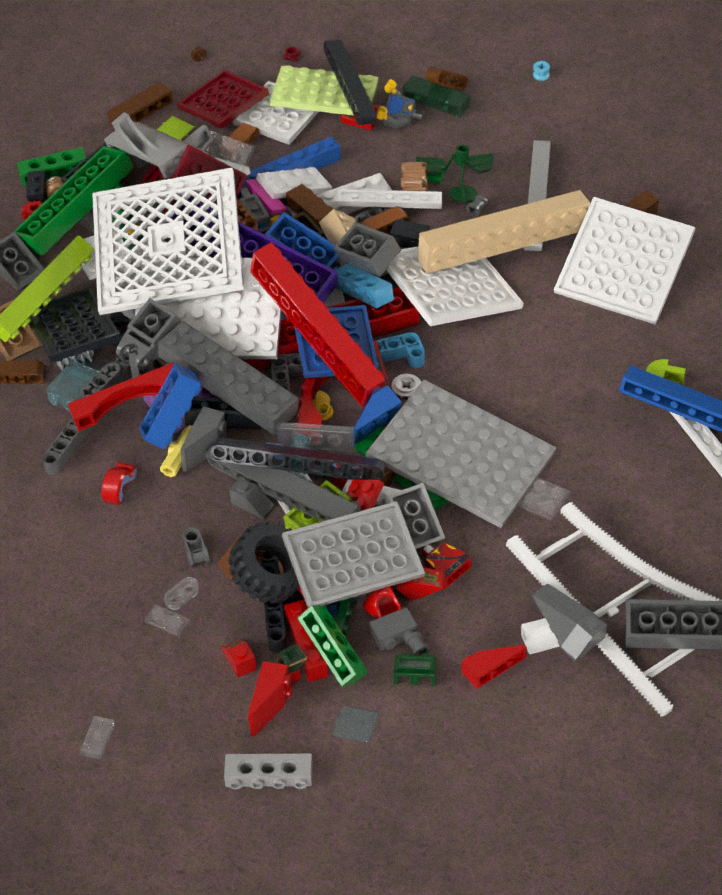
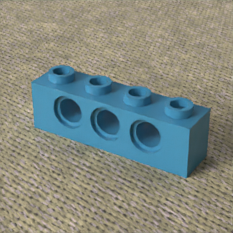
M348 264L334 269L337 271L339 282L335 289L375 308L394 300L391 283Z

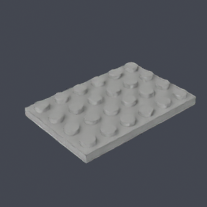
M397 501L282 533L284 544L308 609L311 606H323L424 577L425 575Z

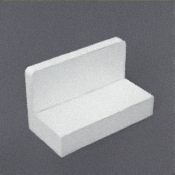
M546 618L521 624V637L529 654L559 647L558 640L554 633L551 632Z

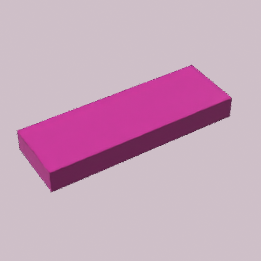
M256 179L246 180L245 186L252 194L256 193L270 215L286 213L287 208L279 199H272Z

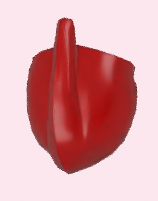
M392 586L370 592L364 598L362 604L363 609L377 619L402 610Z

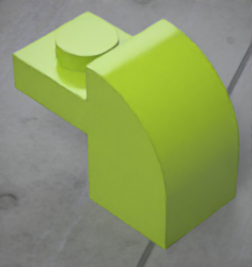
M668 359L656 360L648 365L647 372L680 385L684 384L686 368L668 365Z

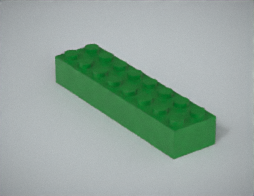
M103 146L13 232L18 235L30 252L40 255L47 253L67 231H70L93 208V193L111 190L134 168L127 153Z

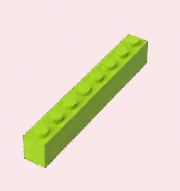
M78 235L0 314V339L5 343L10 338L14 340L20 333L19 329L21 327L24 329L31 322L29 318L31 316L35 318L41 311L40 307L42 305L46 307L52 300L50 297L52 295L56 296L62 290L60 286L62 284L66 286L72 279L71 275L73 273L77 275L83 268L81 265L83 263L86 265L92 259L91 253L94 251V248Z

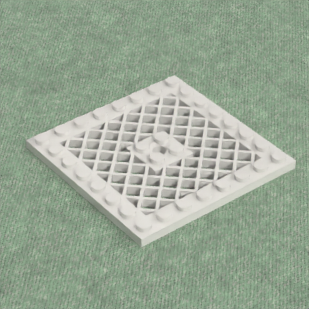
M233 168L93 193L97 300L100 315L142 308L149 298L159 304L244 290ZM208 193H211L212 196L209 199H206L205 196ZM193 196L195 199L191 203L188 202V198ZM173 199L177 200L173 206L169 204ZM200 201L205 203L201 208L197 207ZM156 202L160 205L156 209L152 208ZM140 205L142 208L139 212H136V207ZM182 205L187 206L183 211L179 210ZM166 207L169 211L164 215L161 212ZM209 207L214 209L210 214L206 213ZM121 208L125 210L121 215L117 214ZM192 210L196 213L192 217L188 216ZM147 211L151 212L147 218L143 216ZM174 213L179 215L175 220L170 219ZM132 214L134 217L128 221L126 218ZM157 216L161 218L157 223L153 222ZM201 216L205 217L202 223L197 221ZM183 219L188 221L185 225ZM139 220L143 221L139 227L135 225ZM213 222L215 223L211 229L208 228L207 225ZM124 223L125 226L121 230L118 229V226ZM192 225H195L197 228L193 232L189 229ZM131 228L135 230L131 235L126 234ZM202 231L207 232L203 237L198 236ZM140 234L144 237L140 241L136 240ZM213 236L216 239L211 244L208 240ZM122 238L127 239L122 245L118 243ZM171 238L169 242L163 243L164 239ZM195 239L198 243L193 247L190 243ZM132 243L136 245L132 250L128 249ZM203 245L208 247L204 252L200 251ZM143 249L145 252L141 256L137 255ZM215 251L217 253L214 258L209 257ZM125 252L127 255L122 260L119 256ZM197 254L200 257L194 262L191 258ZM177 257L182 259L177 265L173 263ZM132 258L136 259L133 265L128 263ZM204 260L209 262L205 267L201 266ZM159 261H162L164 263L160 268L155 266ZM188 263L191 266L186 271L183 267ZM141 264H144L146 267L142 271L137 269ZM170 266L173 270L169 274L164 272ZM214 266L219 268L215 273L210 271ZM126 267L128 270L124 274L120 273ZM152 269L155 273L149 277L147 274ZM196 269L201 271L197 276L192 275ZM180 272L183 275L177 280L174 277ZM133 273L137 274L133 280L129 278ZM160 276L165 277L160 283L156 281ZM142 279H145L146 283L143 286L138 284ZM124 282H127L129 285L125 289H122V284Z

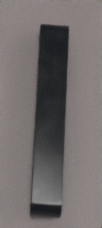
M265 551L261 557L260 566L267 572L279 574L278 558L272 553ZM268 600L264 603L268 647L272 652L279 653L285 650L287 646L283 604L280 600L277 603H270Z

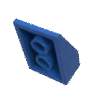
M388 385L384 388L380 387L372 393V397L354 427L349 443L351 447L379 427H384L390 423L394 415L399 411L402 402Z

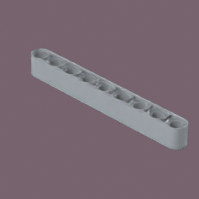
M534 140L528 204L544 200L547 197L551 141ZM543 242L524 247V250L542 251Z

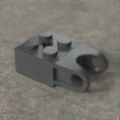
M149 298L127 326L128 330L117 346V356L126 358L128 354L138 351L134 366L138 370L146 369L159 356L158 342L182 321L175 313Z

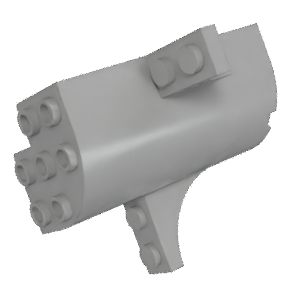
M124 112L112 122L115 131L104 139L108 147L125 151L129 159L133 158L138 168L149 162L158 166L164 178L169 179L174 175L187 145H191L208 154L204 150L213 140V137L208 127L202 125L184 141H181L143 123L133 122L130 116Z

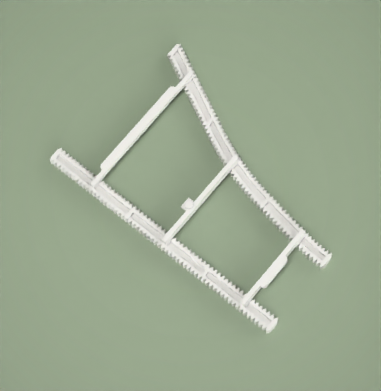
M573 502L563 506L561 514L563 513V516H566V519L568 518L571 524L574 523L573 526H576V529L579 528L575 533L560 539L542 550L537 556L533 555L534 552H531V549H528L529 546L523 544L524 541L518 538L519 535L513 536L506 543V547H509V550L511 549V552H514L516 558H519L521 563H524L526 569L529 572L531 571V574H534V577H536V580H539L541 586L548 583L576 602L577 599H574V596L571 597L572 593L569 594V591H566L567 588L561 585L562 582H559V579L556 580L554 574H551L549 568L546 569V566H543L544 563L541 562L584 535H588V538L591 537L594 543L597 542V545L603 547V550L606 549L609 555L612 554V557H615V560L618 559V562L621 561V564L627 566V569L630 568V571L633 570V573L637 572L636 575L640 574V577L646 578V580L593 612L599 618L606 613L612 617L619 612L618 605L652 584H657L656 587L660 586V589L663 588V591L667 590V593H674V596L678 595V598L681 596V599L719 601V598L716 599L715 596L712 598V595L708 596V593L704 594V591H697V588L693 589V586L689 587V584L685 586V583L682 584V581H675V578L672 579V576L668 578V575L665 576V573L662 574V571L658 572L659 569L655 570V567L652 568V565L649 566V563L646 564V561L643 562V559L640 560V557L637 558V555L634 556V553L628 552L629 549L625 550L626 547H622L623 544L619 545L620 542L616 543L617 540H613L614 537L610 538L611 535H607L608 532L604 533L605 530L601 531V528H598L599 525L595 526L596 523L587 519L588 516L585 517V514H582L580 509L577 510L578 507H575ZM606 634L605 638L597 644L599 645L598 648L604 651L603 654H606V657L612 660L611 663H614V666L617 665V669L620 668V672L623 671L622 675L625 674V678L628 677V680H631L630 684L633 683V686L639 689L638 692H642L641 695H644V698L650 701L649 704H652V707H655V710L661 713L660 716H665L673 709V704L670 705L671 701L667 702L668 698L665 699V695L662 696V692L659 693L660 689L656 690L657 686L654 687V683L651 684V681H648L649 677H654L695 649H679L645 672H640L641 669H637L638 666H635V663L629 660L630 657H627V654L621 651L622 648H619L616 642L613 643L614 639L611 640V636L608 637V634Z

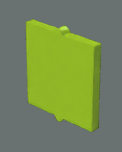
M172 116L166 122H163L157 130L182 140L185 136H188L195 126Z

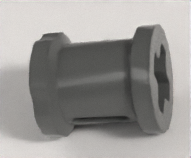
M478 194L472 203L467 204V212L478 217L480 211L488 207L489 202L486 197Z
M419 631L410 633L405 638V644L410 646L413 656H421L424 653L430 652V646L424 643L422 634Z

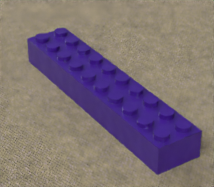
M189 197L187 201L191 203L194 199ZM199 202L197 207L201 208L204 204ZM182 205L179 210L183 211L187 206ZM209 207L206 213L210 214L214 209ZM192 210L188 216L192 217L196 212ZM174 213L170 219L175 220L179 215ZM201 216L197 221L202 223L205 217ZM183 219L184 225L188 222L185 219ZM210 222L207 227L211 229L215 223ZM238 222L241 258H252L255 251L272 242L275 247L280 249L282 256L291 262L297 274L304 278L307 286L315 291L317 298L325 303L339 283L337 271ZM192 225L189 230L193 232L197 226ZM202 231L198 236L203 237L207 232ZM212 236L208 242L212 244L216 238ZM194 239L190 244L195 246L198 241ZM203 245L201 250L205 251L208 247ZM215 251L211 253L213 256L217 254Z

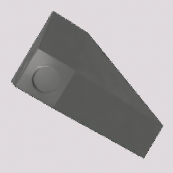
M548 583L532 595L541 614L546 618L551 632L556 636L560 648L575 662L605 638L607 624L592 611Z

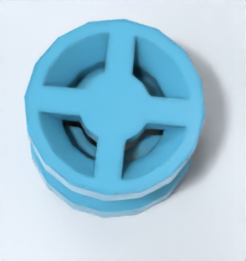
M539 61L533 65V77L536 80L543 81L549 78L550 65L547 62Z

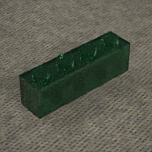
M414 75L402 86L403 95L414 99L416 103L459 118L470 107L469 94L435 84Z

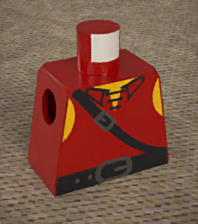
M442 543L436 549L431 545H427L422 551V554L426 557L425 568L445 572L444 589L448 588L471 568V556L447 543Z

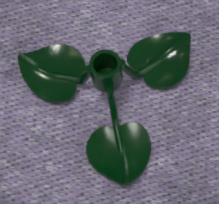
M458 145L455 154L452 153L447 164L439 158H422L418 156L416 157V162H427V171L425 172L428 175H441L442 171L447 170L454 160L457 165L461 166L460 187H452L449 195L456 201L472 203L478 193L473 187L463 186L464 165L466 164L467 167H471L472 170L477 172H487L492 168L493 154L469 156L470 148L466 145Z

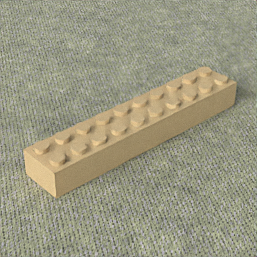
M578 190L422 232L419 234L418 262L426 274L577 233L589 209L590 202Z

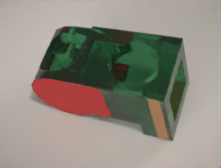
M297 644L280 651L278 656V664L288 665V673L292 676L290 685L301 679V664L305 663L307 656Z

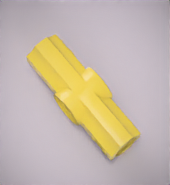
M191 425L185 427L177 441H172L169 446L168 455L160 467L161 472L166 476H176L182 466L181 447L192 428Z

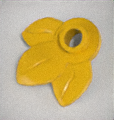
M319 390L315 400H313V404L322 415L324 421L330 419L334 411L330 405L329 395Z

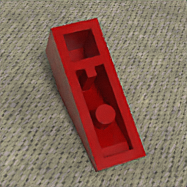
M523 644L478 651L473 655L467 656L462 661V673L478 689L524 660L527 647Z

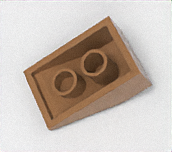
M12 300V301H10V302H8V303H6V304L0 306V314H1L14 300ZM29 324L24 329L22 327L19 329L20 333L14 340L10 338L5 343L0 339V351L7 361H11L41 346Z

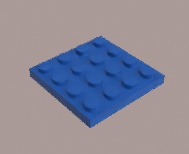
M366 305L327 308L332 315L337 317L342 328L349 332L352 340L360 345L362 352L371 358L373 365L378 370L379 367ZM295 327L304 379L335 376L333 371Z

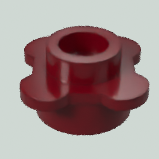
M288 47L285 49L283 59L297 61L301 51L296 47Z

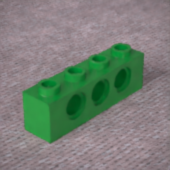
M83 147L16 162L23 187L27 186V172L44 170L47 180L55 176L62 178L86 158Z
M325 605L311 606L298 617V620L341 686L353 685L368 673Z

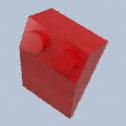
M263 661L248 711L251 736L255 737L286 705L287 698L291 699L293 686H290L292 676L288 673V665Z

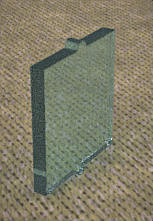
M342 706L339 717L335 720L336 726L333 736L369 743L372 731L375 730L374 725L378 713Z

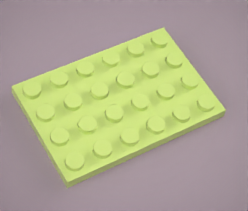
M281 66L270 99V106L353 115L333 72L323 69L313 70L306 67ZM358 75L371 103H373L378 77Z

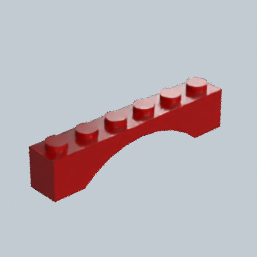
M174 362L68 403L78 431L96 425L109 410L124 401L141 396L157 395L169 375Z
M332 376L304 379L306 382L302 383L301 388L303 396L299 398V407L301 409H298V423L295 422L294 433L298 434V442L321 443L323 418L314 406L313 400L318 389Z

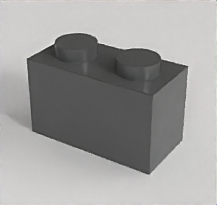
M407 607L369 622L370 634L380 651L393 649L397 644L404 642L410 633L417 631V624Z

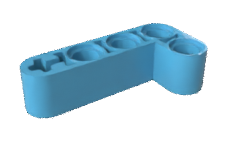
M410 332L376 340L383 363L406 357L409 365L413 368H420L425 364V350L416 333Z

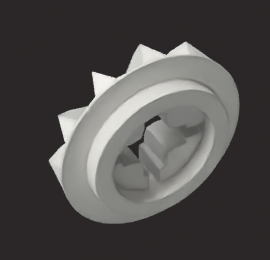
M402 374L394 378L391 386L396 395H400L401 398L404 396L409 398L421 384V381L415 375ZM403 385H410V389L407 387L403 388Z

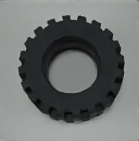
M267 521L265 525L264 522L256 523L254 526L251 525L242 533L231 548L228 558V564L231 565L229 568L230 575H234L233 581L236 585L239 584L240 590L243 593L247 592L249 597L254 600L258 598L260 602L264 603L268 600L270 603H277L279 600L284 601L289 596H292L300 586L282 538V533L292 529L284 528L285 525L278 523L274 525V522ZM264 550L275 555L282 564L283 574H272L264 570L256 560L255 551Z

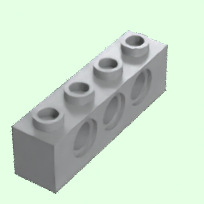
M226 754L224 769L225 785L232 789H240L241 787L261 789L263 786H273L276 789L294 786L298 789H303L307 786H312V754Z

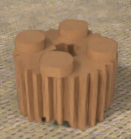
M427 162L402 163L403 178H401V188H403V191H428L427 172H425L427 171Z

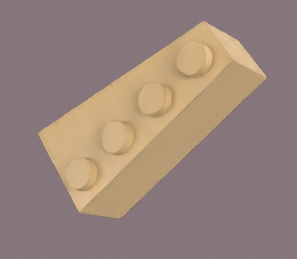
M333 209L319 224L328 241L337 245L356 221L355 218L346 215L344 212ZM340 259L341 266L345 265L346 263H343Z

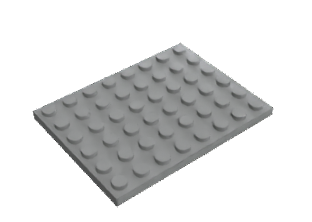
M423 380L368 449L366 457L382 460L385 467L393 470V472L416 484L424 483L427 490L502 528L553 456L557 447Z

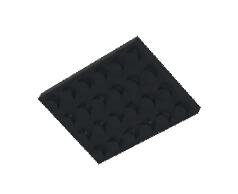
M91 288L52 299L46 307L43 305L40 307L41 311L35 318L33 316L29 318L31 320L29 325L51 363L62 361L70 356H78L89 350H96L104 345H112L121 340L120 333L108 314H99L98 300Z

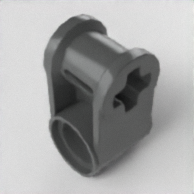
M194 527L186 529L183 533V539L190 567L202 561L210 562L206 545H204L200 531Z

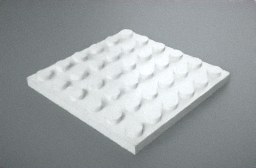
M593 197L555 285L554 293L656 325L695 232V227Z
M418 247L401 249V252L386 269L430 326L522 309L524 304L487 258L426 274L418 262Z

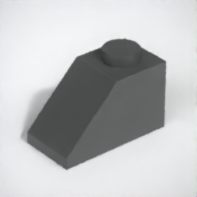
M241 477L229 490L231 504L262 519L274 507V504L256 484Z

